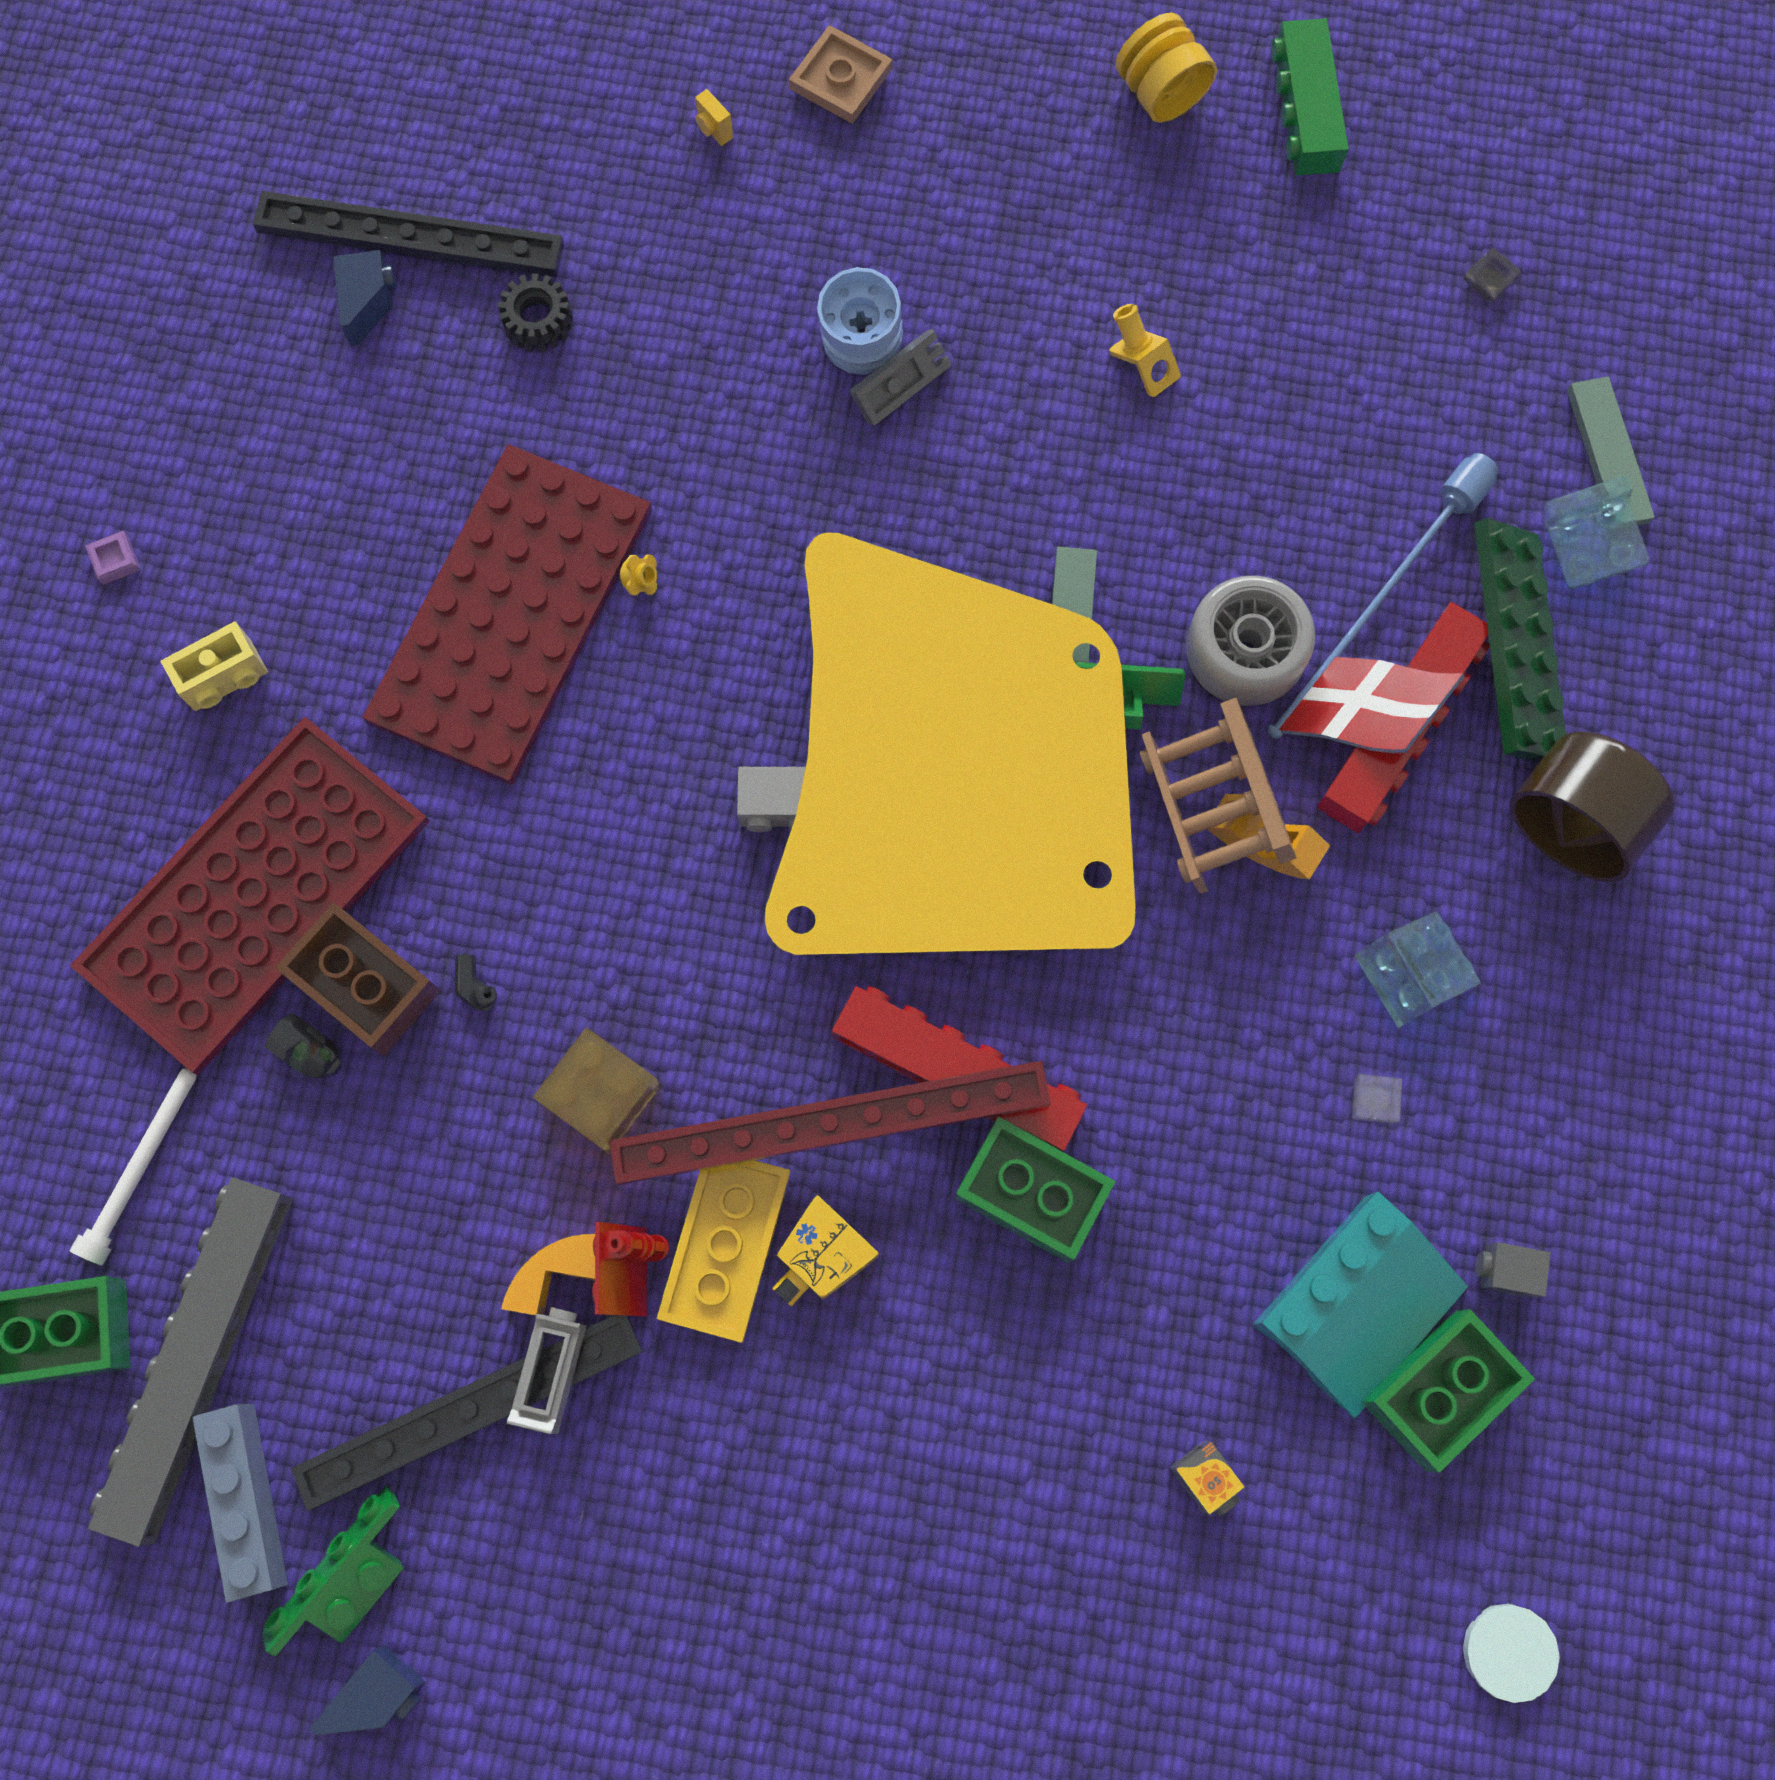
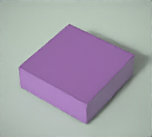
M124 531L85 545L97 579L103 585L141 570L130 539Z

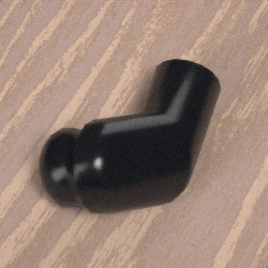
M468 954L455 956V993L457 997L474 1010L486 1011L492 1008L497 1000V992L491 985L487 986L476 978V956Z

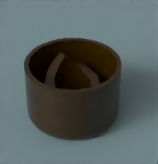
M1588 731L1572 732L1558 739L1510 800V812L1514 822L1537 849L1564 868L1583 877L1601 882L1623 880L1671 819L1675 809L1674 795L1669 783L1646 757L1619 740Z

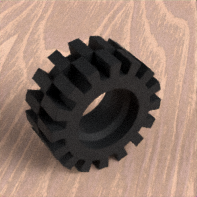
M532 274V281H527L525 275L518 277L520 281L518 286L511 281L507 285L510 293L503 290L500 295L502 302H498L499 316L509 340L513 339L515 346L520 349L524 344L528 352H533L534 346H538L540 352H546L545 345L548 343L551 344L553 349L558 347L557 338L559 337L565 341L568 337L566 330L571 331L573 326L571 307L567 294L562 289V285L557 281L553 284L552 278L546 275L543 282H541L539 274ZM542 304L550 308V314L539 322H526L521 318L522 312L532 305Z

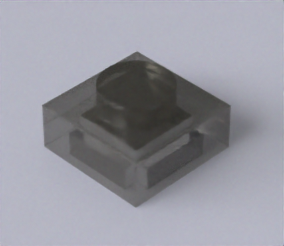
M1492 247L1467 271L1463 280L1493 304L1517 281L1522 271Z

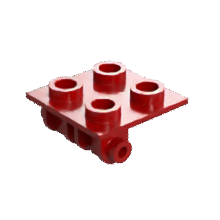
M595 1222V1237L593 1240L595 1282L592 1289L595 1314L647 1316V1262L661 1261L666 1257L669 1252V1244L665 1237L647 1234L646 1227Z

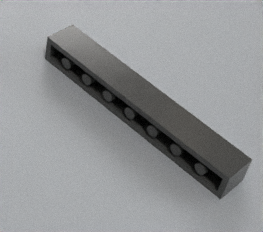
M231 1177L229 1184L223 1186L215 1203V1209L218 1211L212 1226L205 1229L198 1243L199 1258L194 1270L191 1269L186 1274L181 1284L180 1293L183 1295L177 1311L173 1312L165 1323L163 1329L165 1341L159 1355L151 1360L145 1373L147 1385L141 1399H138L129 1411L127 1417L129 1429L123 1444H119L115 1448L109 1460L108 1469L111 1473L105 1488L98 1491L91 1504L90 1515L93 1517L88 1529L138 1547L156 1543L196 1442L192 1416L207 1413L293 1200L292 1197Z

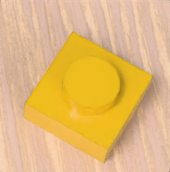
M708 89L704 90L695 97L697 108L696 122L706 136L712 135L723 146L733 139L731 114Z

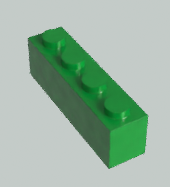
M1327 18L1282 21L1278 37L1273 38L1271 43V59L1273 63H1278L1279 71L1276 76V90L1278 95H1283L1284 101L1281 109V122L1283 127H1288L1289 133L1286 143L1287 159L1293 160L1295 176L1338 173L1342 169L1349 148Z

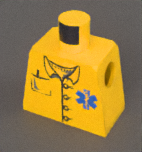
M817 1195L777 1254L778 1258L790 1270L772 1289L791 1307L809 1287L824 1300L878 1258L879 1253Z

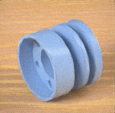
M859 267L841 271L827 281L819 294L817 306L825 353L835 366L848 373L861 375L873 373L901 349L903 338L902 313L897 288L887 276L874 269ZM859 329H865V332L859 333Z

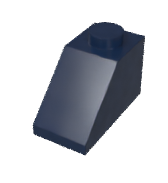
M380 250L333 257L340 326L350 346L359 345L393 306L392 289H397L396 274L393 265H386Z
M383 1645L371 1652L311 1726L310 1730L316 1735L381 1728L396 1718L403 1722L420 1702L421 1698L416 1692L425 1681L389 1648Z

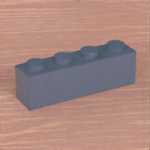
M236 1404L192 1416L226 1603L288 1585L254 1404Z

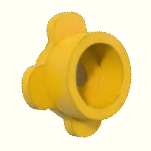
M630 555L623 563L620 570V579L630 595H638L639 592L653 595L656 592L657 562L653 555H645L644 558H639L637 555Z

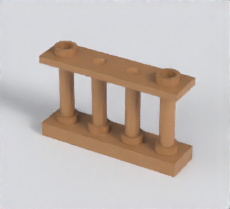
M1236 697L1220 703L1225 718L1218 721V726L1161 748L1158 747L1150 732L1142 734L1146 746L1145 750L1140 751L1142 761L1148 774L1155 772L1183 858L1177 859L1179 870L1184 882L1189 883L1192 881L1200 894L1208 891L1202 875L1203 872L1259 851L1265 850L1266 853L1274 851L1280 864L1297 858L1245 715ZM1226 741L1227 744L1235 743L1238 754L1231 756L1232 761L1171 784L1165 767L1166 763ZM1237 776L1240 780L1247 777L1251 790L1244 792L1245 797L1191 818L1183 819L1177 799ZM1252 813L1253 816L1261 815L1265 827L1257 829L1259 834L1196 857L1189 836Z

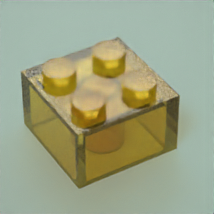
M586 1027L534 1094L533 1098L609 1155L611 1152L609 1140L623 1137L661 1085L653 1075Z

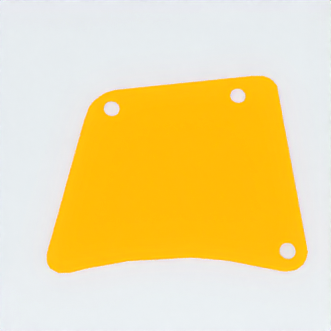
M829 532L814 537L806 548L804 565L809 593L814 656L808 759L796 817L766 905L765 925L772 941L780 949L794 955L1114 948L1122 944L1131 935L1135 926V890L1122 668L1117 648L1109 635L1092 619L1070 610L840 533ZM1080 644H1092L1098 649L1100 660L1095 667L1083 669L1078 667L1073 661V651ZM1100 861L1108 865L1111 869L1112 877L1107 886L1098 889L1092 888L1086 883L1083 873L1089 863ZM795 907H807L815 914V925L809 932L798 934L788 927L787 916Z

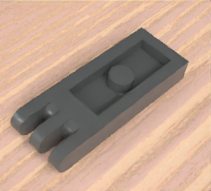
M933 329L925 331L849 390L867 424L875 426L951 366L952 363L948 356L940 357L934 362L945 351L941 343H935L926 348L937 339Z

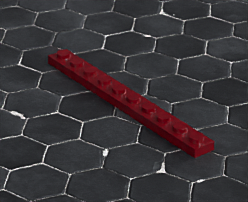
M1037 1061L609 1141L615 1183L617 1185H624L1050 1106L1051 1102L1043 1062Z

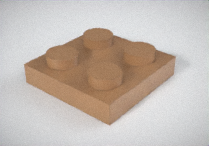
M829 25L789 78V89L853 124L891 72L893 59Z

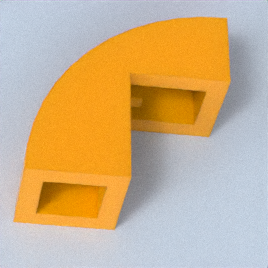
M1225 794L1217 807L1243 798L1245 794ZM1252 813L1207 830L1229 845L1259 834L1257 829L1265 826L1260 814L1253 816ZM1285 824L1297 857L1296 859L1280 864L1274 851L1266 853L1265 850L1246 856L1280 873L1310 880L1330 845L1309 825Z
M595 1234L567 1237L537 1252L515 1275L506 1292L501 1309L535 1316L536 1313L544 1315L553 1273L595 1280V1256L593 1253Z

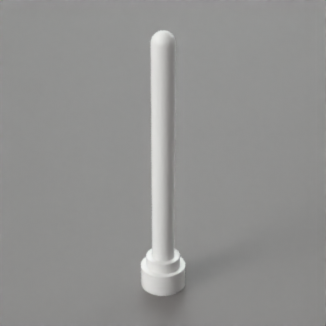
M184 1068L179 1072L92 1230L87 1228L83 1236L78 1235L69 1250L70 1252L103 1266L112 1250L108 1248L112 1240L108 1236L196 1080V1074L192 1073L189 1069Z

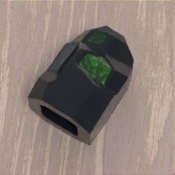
M294 1013L288 1014L279 1021L269 1034L264 1046L306 1077L325 1079L337 1074L341 1069L339 1049L334 1042Z

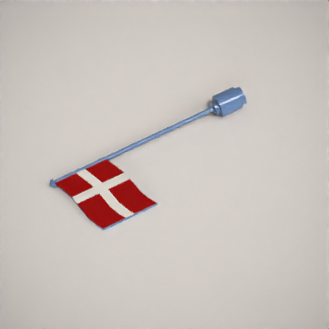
M1474 453L1470 458L1463 459L1440 489L1443 504L1446 506L1444 511L1276 725L1268 727L1270 737L1278 739L1283 734L1322 737L1370 751L1390 753L1407 752L1464 678V673L1426 672L1381 660L1339 656L1451 513H1472L1495 485L1499 469L1492 459L1486 455Z

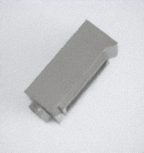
M552 1307L549 1316L536 1313L534 1329L507 1424L548 1434L559 1433L587 1325L575 1323L577 1313ZM546 1333L565 1337L547 1407L546 1410L526 1405Z

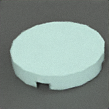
M1511 1604L1490 1606L1482 1611V1614L1475 1621H1472L1466 1630L1463 1645L1466 1668L1478 1685L1491 1696L1512 1703L1532 1701L1546 1692L1557 1676L1560 1656L1556 1637L1546 1621L1531 1610Z

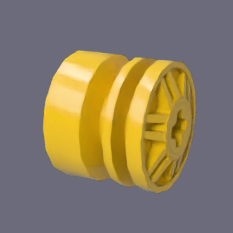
M1172 12L1158 15L1138 28L1123 44L1115 63L1118 74L1126 82L1131 92L1137 93L1140 104L1150 118L1159 123L1171 121L1196 105L1209 91L1218 71L1215 62L1204 47L1195 42L1192 31L1186 27L1180 15Z

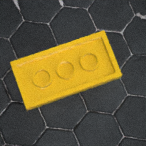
M754 1160L699 1171L657 1315L658 1320L740 1343L744 1342L791 1170Z

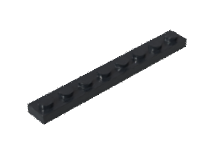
M261 191L253 220L256 232L261 234L374 251L380 250L381 252L528 274H539L541 276L546 275L557 278L564 249L562 235Z
M614 1315L586 1328L571 1387L643 1353V1349L628 1316ZM564 1339L541 1350L526 1406H532L549 1398ZM525 1358L292 1467L291 1470L306 1510H314L509 1417Z

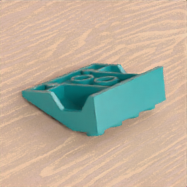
M1377 1191L1363 1198L1253 1323V1326L1288 1352L1305 1368L1312 1381L1355 1419L1366 1407L1362 1401L1414 1351L1468 1286L1419 1229Z

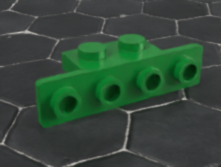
M1075 662L1078 667L1083 669H1090L1098 664ZM1121 665L1126 729H1141L1143 720L1142 704L1180 705L1185 681L1184 669Z
M384 1486L377 1495L374 1494L367 1498L359 1509L358 1518L346 1532H340L332 1540L325 1558L315 1570L310 1569L301 1577L295 1588V1594L285 1606L276 1608L270 1614L264 1624L262 1633L267 1653L273 1657L277 1656L306 1620L342 1644L404 1569L398 1558L372 1541L400 1506L394 1492L390 1488Z

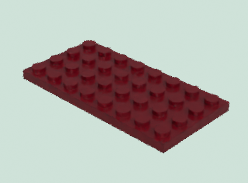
M507 444L362 717L365 723L513 785L620 574L623 563L627 560L652 511L651 502Z
M304 717L70 966L187 1069L199 1075L284 982L287 977L275 967L328 907L334 902L347 913L430 820L308 718Z

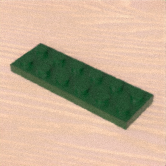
M1487 517L1474 523L1503 752L1507 756L1540 763L1556 741L1568 734L1565 730L1563 715L1564 699L1560 692L1557 672L1559 662L1555 654L1552 635L1553 620L1549 613L1547 599L1548 583L1544 577L1543 546L1538 534Z

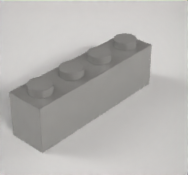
M738 767L737 816L740 827H747V830L753 832H768L772 830V827H789V830H791L797 813L806 767Z

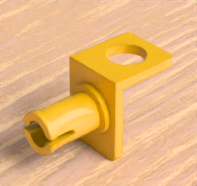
M1127 304L1118 308L1114 312L1113 318L1118 325L1123 339L1109 349L1110 354L1135 364L1147 394L1155 397L1181 376L1167 338L1145 331L1137 305ZM1164 360L1167 365L1166 374L1160 381L1154 382L1151 376L1152 368L1157 361Z

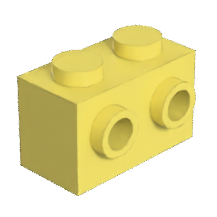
M236 621L161 660L178 695L194 711L215 706L222 700L223 696L237 689H244L254 685L259 680V677L268 673L251 639Z

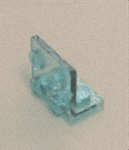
M1628 475L1545 502L1543 520L1569 589L1597 582L1649 563L1648 552L1629 504L1633 488Z
M1437 912L1428 914L1385 934L1354 955L1398 1028L1480 984V980L1474 972L1471 962L1464 956L1451 935L1450 928L1443 922Z

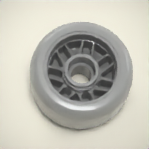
M1241 576L1224 581L1203 598L1189 626L1186 638V655L1190 669L1203 688L1223 701L1236 697L1242 706H1256L1272 702L1286 694L1298 682L1311 659L1315 645L1313 618L1300 596L1277 580L1263 576ZM1241 642H1248L1252 644L1254 648H1249Z

